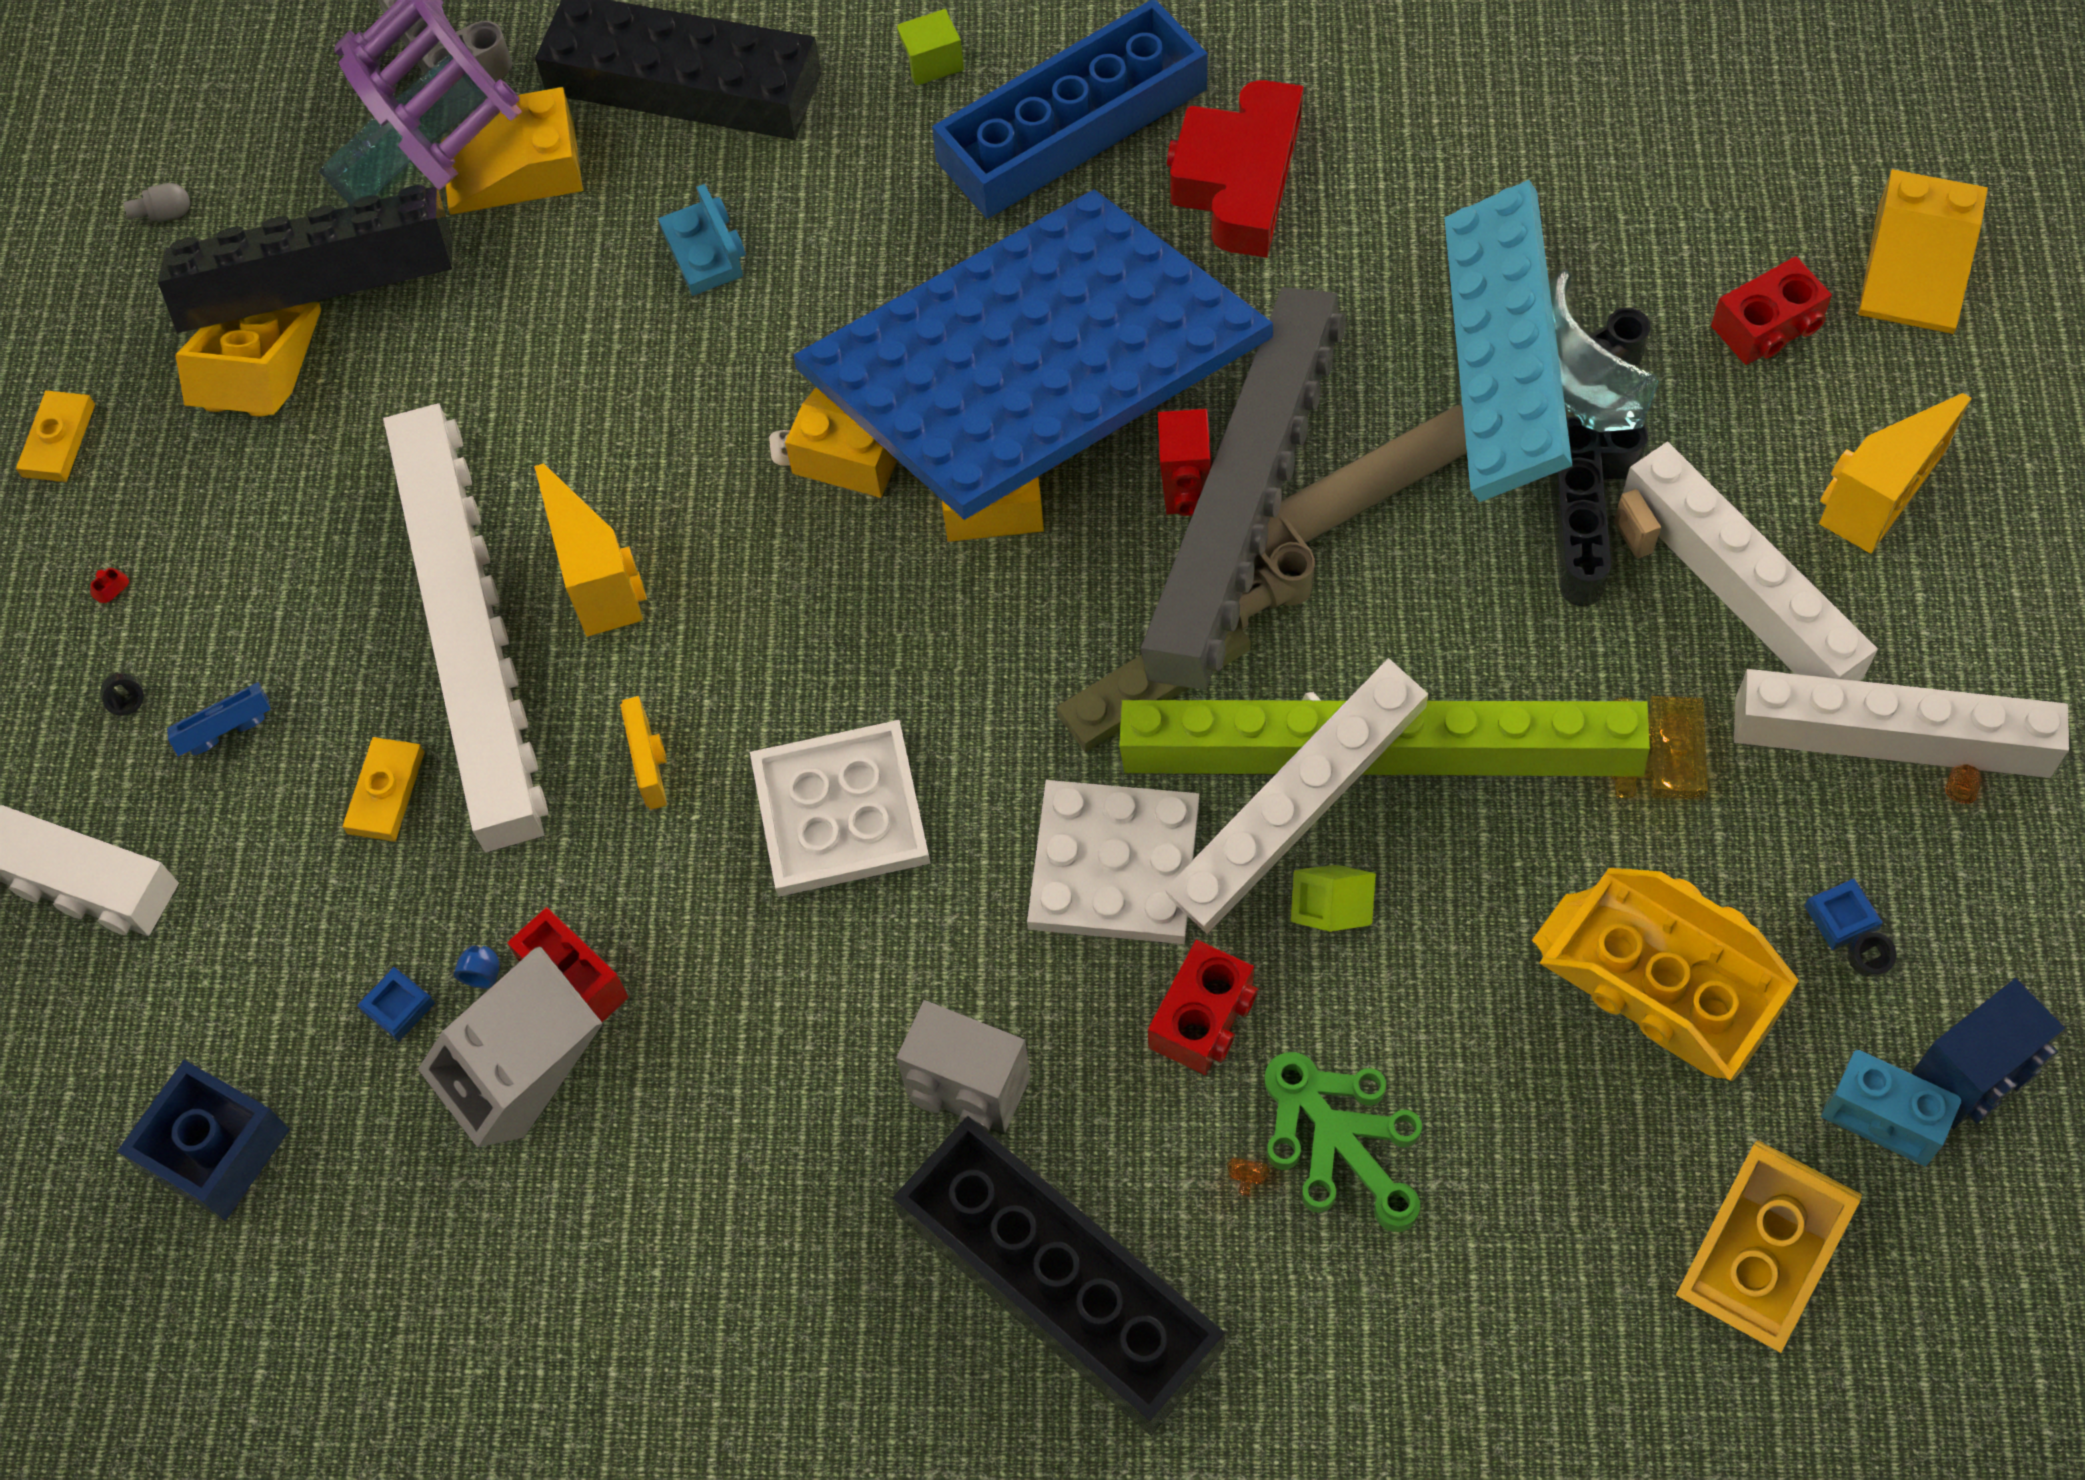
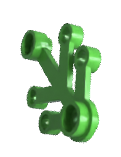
M1296 1052L1283 1053L1272 1059L1266 1068L1264 1079L1268 1094L1278 1102L1275 1135L1269 1140L1267 1147V1158L1270 1164L1277 1169L1288 1170L1298 1163L1301 1145L1295 1137L1299 1108H1301L1315 1124L1310 1177L1305 1181L1302 1190L1304 1205L1310 1211L1316 1213L1325 1212L1333 1206L1336 1197V1187L1332 1181L1334 1150H1336L1375 1196L1374 1215L1377 1222L1391 1232H1403L1410 1229L1415 1224L1420 1211V1200L1417 1193L1406 1184L1394 1183L1355 1136L1391 1140L1392 1143L1399 1147H1410L1417 1143L1420 1138L1422 1122L1419 1116L1410 1110L1397 1111L1391 1117L1332 1110L1320 1095L1355 1097L1363 1105H1376L1383 1099L1386 1090L1385 1077L1376 1069L1366 1068L1359 1071L1356 1075L1318 1071L1311 1059ZM1294 1070L1302 1076V1080L1298 1084L1291 1085L1282 1079V1075L1286 1071ZM1364 1080H1372L1379 1086V1091L1374 1094H1366L1360 1089L1359 1084ZM1400 1121H1406L1413 1125L1415 1132L1410 1136H1402L1396 1132L1394 1126ZM1279 1144H1288L1293 1148L1294 1154L1290 1158L1282 1159L1275 1155L1274 1148ZM1314 1186H1322L1329 1192V1198L1318 1202L1313 1200L1308 1192ZM1393 1196H1401L1407 1201L1408 1208L1405 1211L1396 1212L1389 1207L1387 1201Z

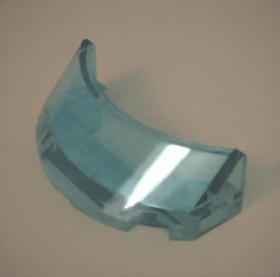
M448 53L435 66L427 70L395 98L397 102L406 105L453 59V56ZM465 73L419 118L421 124L417 128L432 144L488 97L470 76ZM373 117L346 144L326 160L318 172L350 206H353V202L359 198L376 195L412 161L398 146L403 137L390 122L382 126Z
M1563 269L1549 281L1565 410L1576 414L1581 419L1583 426L1599 432L1642 428L1659 380L1654 374L1639 369L1611 354L1579 327L1565 301L1572 275L1568 270Z

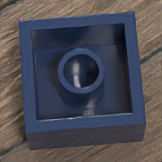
M2014 978L1938 1038L1911 1074L1961 1098V1104L1951 1125L1953 1130L1969 1117L1978 1124L2002 1103L2000 1100L2013 1089L2018 1092L2042 1071L2040 1068L2059 1052L2052 1043L2065 1030V1027L2017 978Z
M183 1060L117 1152L142 1173L226 1221L290 1129L270 1108L190 1062Z

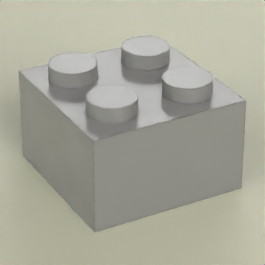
M926 1000L923 1001L896 1057L906 1094L910 1095L909 1099L913 1104L933 1113H938L942 1108L959 1115L961 1122L969 1116L987 1132L992 1128L1004 1134L1006 1133L1031 1077L1025 1039Z

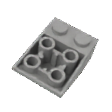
M537 947L442 1031L418 1070L477 1147L524 1138L603 1023L541 947Z

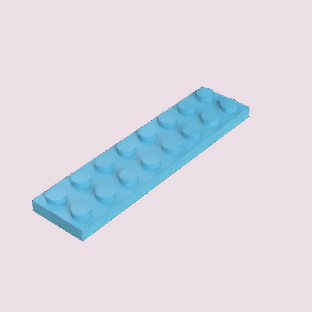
M1530 180L1511 188H1506L1496 195L1469 207L1461 208L1457 212L1444 217L1470 490L1479 502L1572 466L1538 194Z

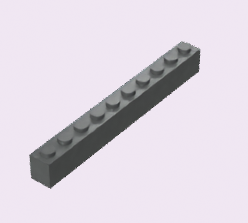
M1288 287L1281 288L1269 319L1273 322V338L1259 345L1142 643L1141 653L1147 681L1207 690L1213 671H1220L1223 666L1228 631L1234 632L1238 625L1241 595L1243 592L1248 593L1252 587L1255 557L1257 554L1262 555L1266 549L1268 522L1270 517L1276 518L1279 513L1282 499V484L1284 481H1290L1292 478L1296 446L1303 445L1306 440L1309 411L1316 410L1318 407L1322 376H1329L1333 364V346L1335 342H1341L1344 336L1346 318L1345 314L1339 313L1337 293Z

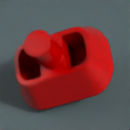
M108 568L105 571L98 570L96 572L97 578L91 582L90 594L100 603L110 602L128 586L129 579L121 570L115 568Z

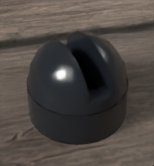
M115 672L108 676L102 682L100 697L105 708L115 715L124 716L134 713L140 708L144 700V693L139 681L125 672ZM122 685L131 696L124 700L114 687Z
M1868 932L1854 939L1849 946L1847 959L1854 971L1866 977H1876L1888 972L1894 966L1897 957L1893 942L1886 935L1879 932ZM1876 946L1881 955L1863 963L1860 954Z

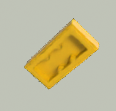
M45 390L16 466V470L22 478L67 482L95 407V403L90 395Z
M639 696L622 700L620 707L639 791L646 807H649L650 810L667 806L659 765L667 763L660 734H651L648 717Z
M372 737L342 826L347 834L396 842L425 753L421 744Z

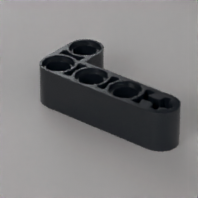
M1632 416L1567 417L1570 447H1576L1579 450L1570 449L1571 467L1549 475L1559 589L1565 600L1576 606L1593 605L1600 600L1604 593L1611 567V554L1603 479L1627 478L1630 467L1643 459L1649 433L1646 426L1641 420ZM1618 446H1624V447H1626V448H1628V449H1623V448H1620V447H1618ZM1571 488H1579V489H1581V490H1583V491H1582V492H1580V491H1575V490H1573V489H1571ZM1574 530H1584L1589 534H1580L1575 532ZM1586 562L1584 574L1583 568L1579 567L1580 563Z

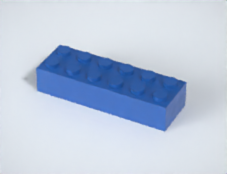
M1150 0L933 125L932 132L936 162L985 218L989 219L1206 91L1208 53L1157 0Z

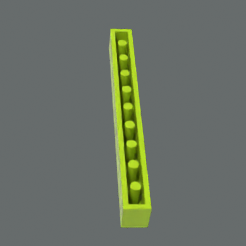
M1122 700L1119 747L1124 773L1277 774L1346 701ZM1427 701L1426 708L1361 775L1644 777L1650 750L1648 702Z

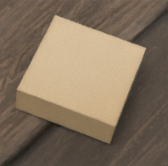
M1638 489L1622 494L1614 523L1634 556L1639 559L1654 552L1661 526Z

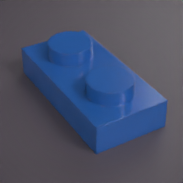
M257 682L168 727V740L177 756L188 751L192 755L201 754L214 747L219 742L218 736L236 727L238 732H242L261 723L265 719L263 713L271 710L268 697L260 683Z

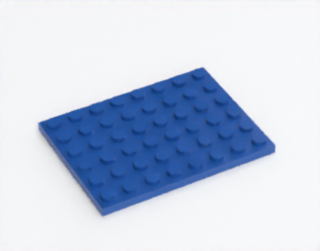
M1094 189L874 311L856 319L834 333L816 341L814 344L795 353L794 360L796 369L965 520L1273 338V322Z

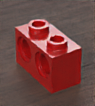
M1795 256L1720 297L1711 327L1745 365H1748L1762 356L1764 358L1774 356L1787 342L1800 335L1807 337L1815 333L1826 320L1825 314L1832 294L1803 262Z
M1194 409L1158 412L1159 456L1166 515L1192 516L1212 467L1208 410Z
M548 907L543 909L507 942L518 962L526 957L534 948L541 947L601 1022L605 1021L629 998L618 975Z
M1196 939L1147 1029L1148 1048L1206 1076L1214 1060L1222 1063L1226 1058L1234 1041L1235 1034L1230 1032V1029L1237 1015L1246 1017L1255 1002L1259 988L1253 986L1254 966ZM1222 980L1228 983L1231 989L1223 994H1213L1207 991L1204 986L1210 981ZM1188 1025H1199L1205 1028L1208 1033L1201 1039L1190 1040L1182 1036L1180 1031Z

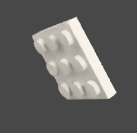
M899 720L750 752L772 874L778 897L931 864Z
M1046 780L1027 918L1028 930L1185 944L1187 915L1168 897L1165 888L1194 858L1199 793Z

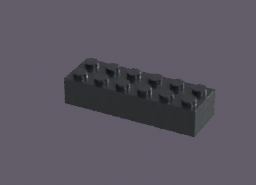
M561 0L535 57L545 90L563 87L565 96L569 99L796 140L822 73L815 36L613 0Z
M413 185L400 190L398 195L380 199L377 195L365 196L354 201L353 206L335 209L333 206H322L309 211L307 216L289 220L287 216H279L266 220L262 223V227L244 230L243 227H230L218 232L214 238L198 241L196 237H187L173 242L170 248H166L158 285L176 332L190 331L452 270L453 237L438 189L436 187L425 189L423 185Z
M969 1116L957 1126L892 1197L899 1218L1150 1436L1153 1435L1225 1349L1226 1333Z

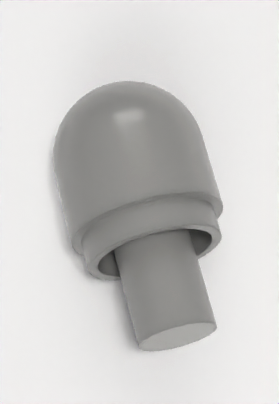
M174 183L148 187V190L142 191L143 198L123 202L128 220L149 216L150 222L158 221V223L181 218L190 207L188 193L183 187Z

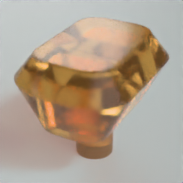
M1967 764L1953 767L1945 787L1947 796L1963 804L1973 803L1976 800L1982 782L1979 770Z
M1233 1157L1227 1162L1229 1177L1241 1180L1238 1193L1242 1195L1250 1194L1251 1182L1263 1184L1270 1173V1169L1265 1162L1240 1157Z

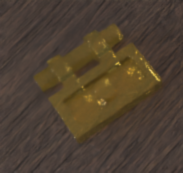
M1651 696L1648 704L1650 755H1648L1644 777L1610 776L1612 780H1615V795L1619 798L1634 797L1636 795V780L1647 778L1651 779V797L1704 800L1708 786L1703 698ZM1620 697V698L1614 699L1613 701H1633V700H1632L1631 698H1627V697Z

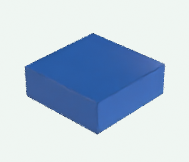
M1855 878L1808 898L1804 905L1831 950L1853 942L1854 939L1865 933L1879 930L1883 923Z
M393 967L357 1007L390 1036L400 1042L431 1009L435 1002L430 995Z

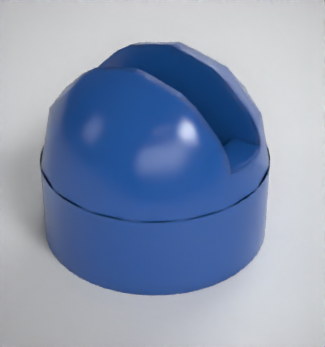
M473 945L462 952L453 975L458 981L466 985L488 989L496 983L500 962L496 952L487 946L480 948Z

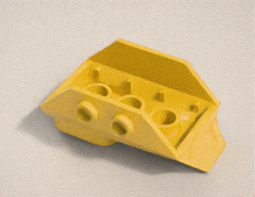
M1608 868L1597 885L1578 893L1565 894L1532 939L1543 955L1539 964L1590 994L1592 1000L1601 1009L1614 1015L1621 1013L1637 1023L1641 1031L1658 1045L1705 1074L1715 1078H1726L1729 1081H1733L1746 1067L1774 1026L1799 981L1758 928L1751 925L1742 913L1731 907H1720L1703 897L1700 891L1690 882L1680 878L1673 879L1661 871Z

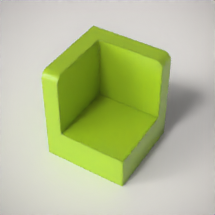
M946 8L897 25L898 35L909 56L911 77L915 85H921L964 70L961 39Z
M1341 865L1294 870L1291 922L1329 932L1371 925L1373 921L1376 873Z

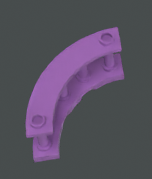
M397 0L364 34L359 31L355 35L351 30L348 31L335 44L334 50L338 56L344 54V57L338 63L351 86L375 119L382 126H385L388 122L394 126L403 137L398 146L433 185L440 190L459 174L452 167L455 163L453 158L500 112L510 121L515 119L522 112L516 105L520 99L504 81L499 79L495 82L475 59L447 20L442 9V4L444 3L442 0ZM423 17L428 26L381 72L380 65L382 62L379 58L410 27ZM441 41L453 56V59L406 105L399 104L393 96V93L396 91L394 86ZM467 73L488 98L441 144L435 142L432 145L417 128L421 124L419 118Z

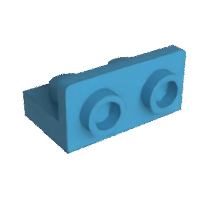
M705 184L696 187L700 203L658 218L661 231L692 296L743 277L739 258L746 256L736 229L728 232L725 224L729 223V217L721 198L716 197L712 199Z
M1855 1050L1840 1082L1828 1098L1820 1117L1926 1167L1944 1145L1961 1104V1098L1861 1050Z

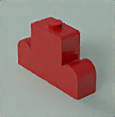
M1268 80L1250 82L1242 88L1239 94V112L1189 106L1185 113L1179 140L1170 141L1167 155V167L1171 168L1170 202L1174 206L1212 212L1211 238L1214 244L1221 250L1268 258L1302 118L1304 86Z

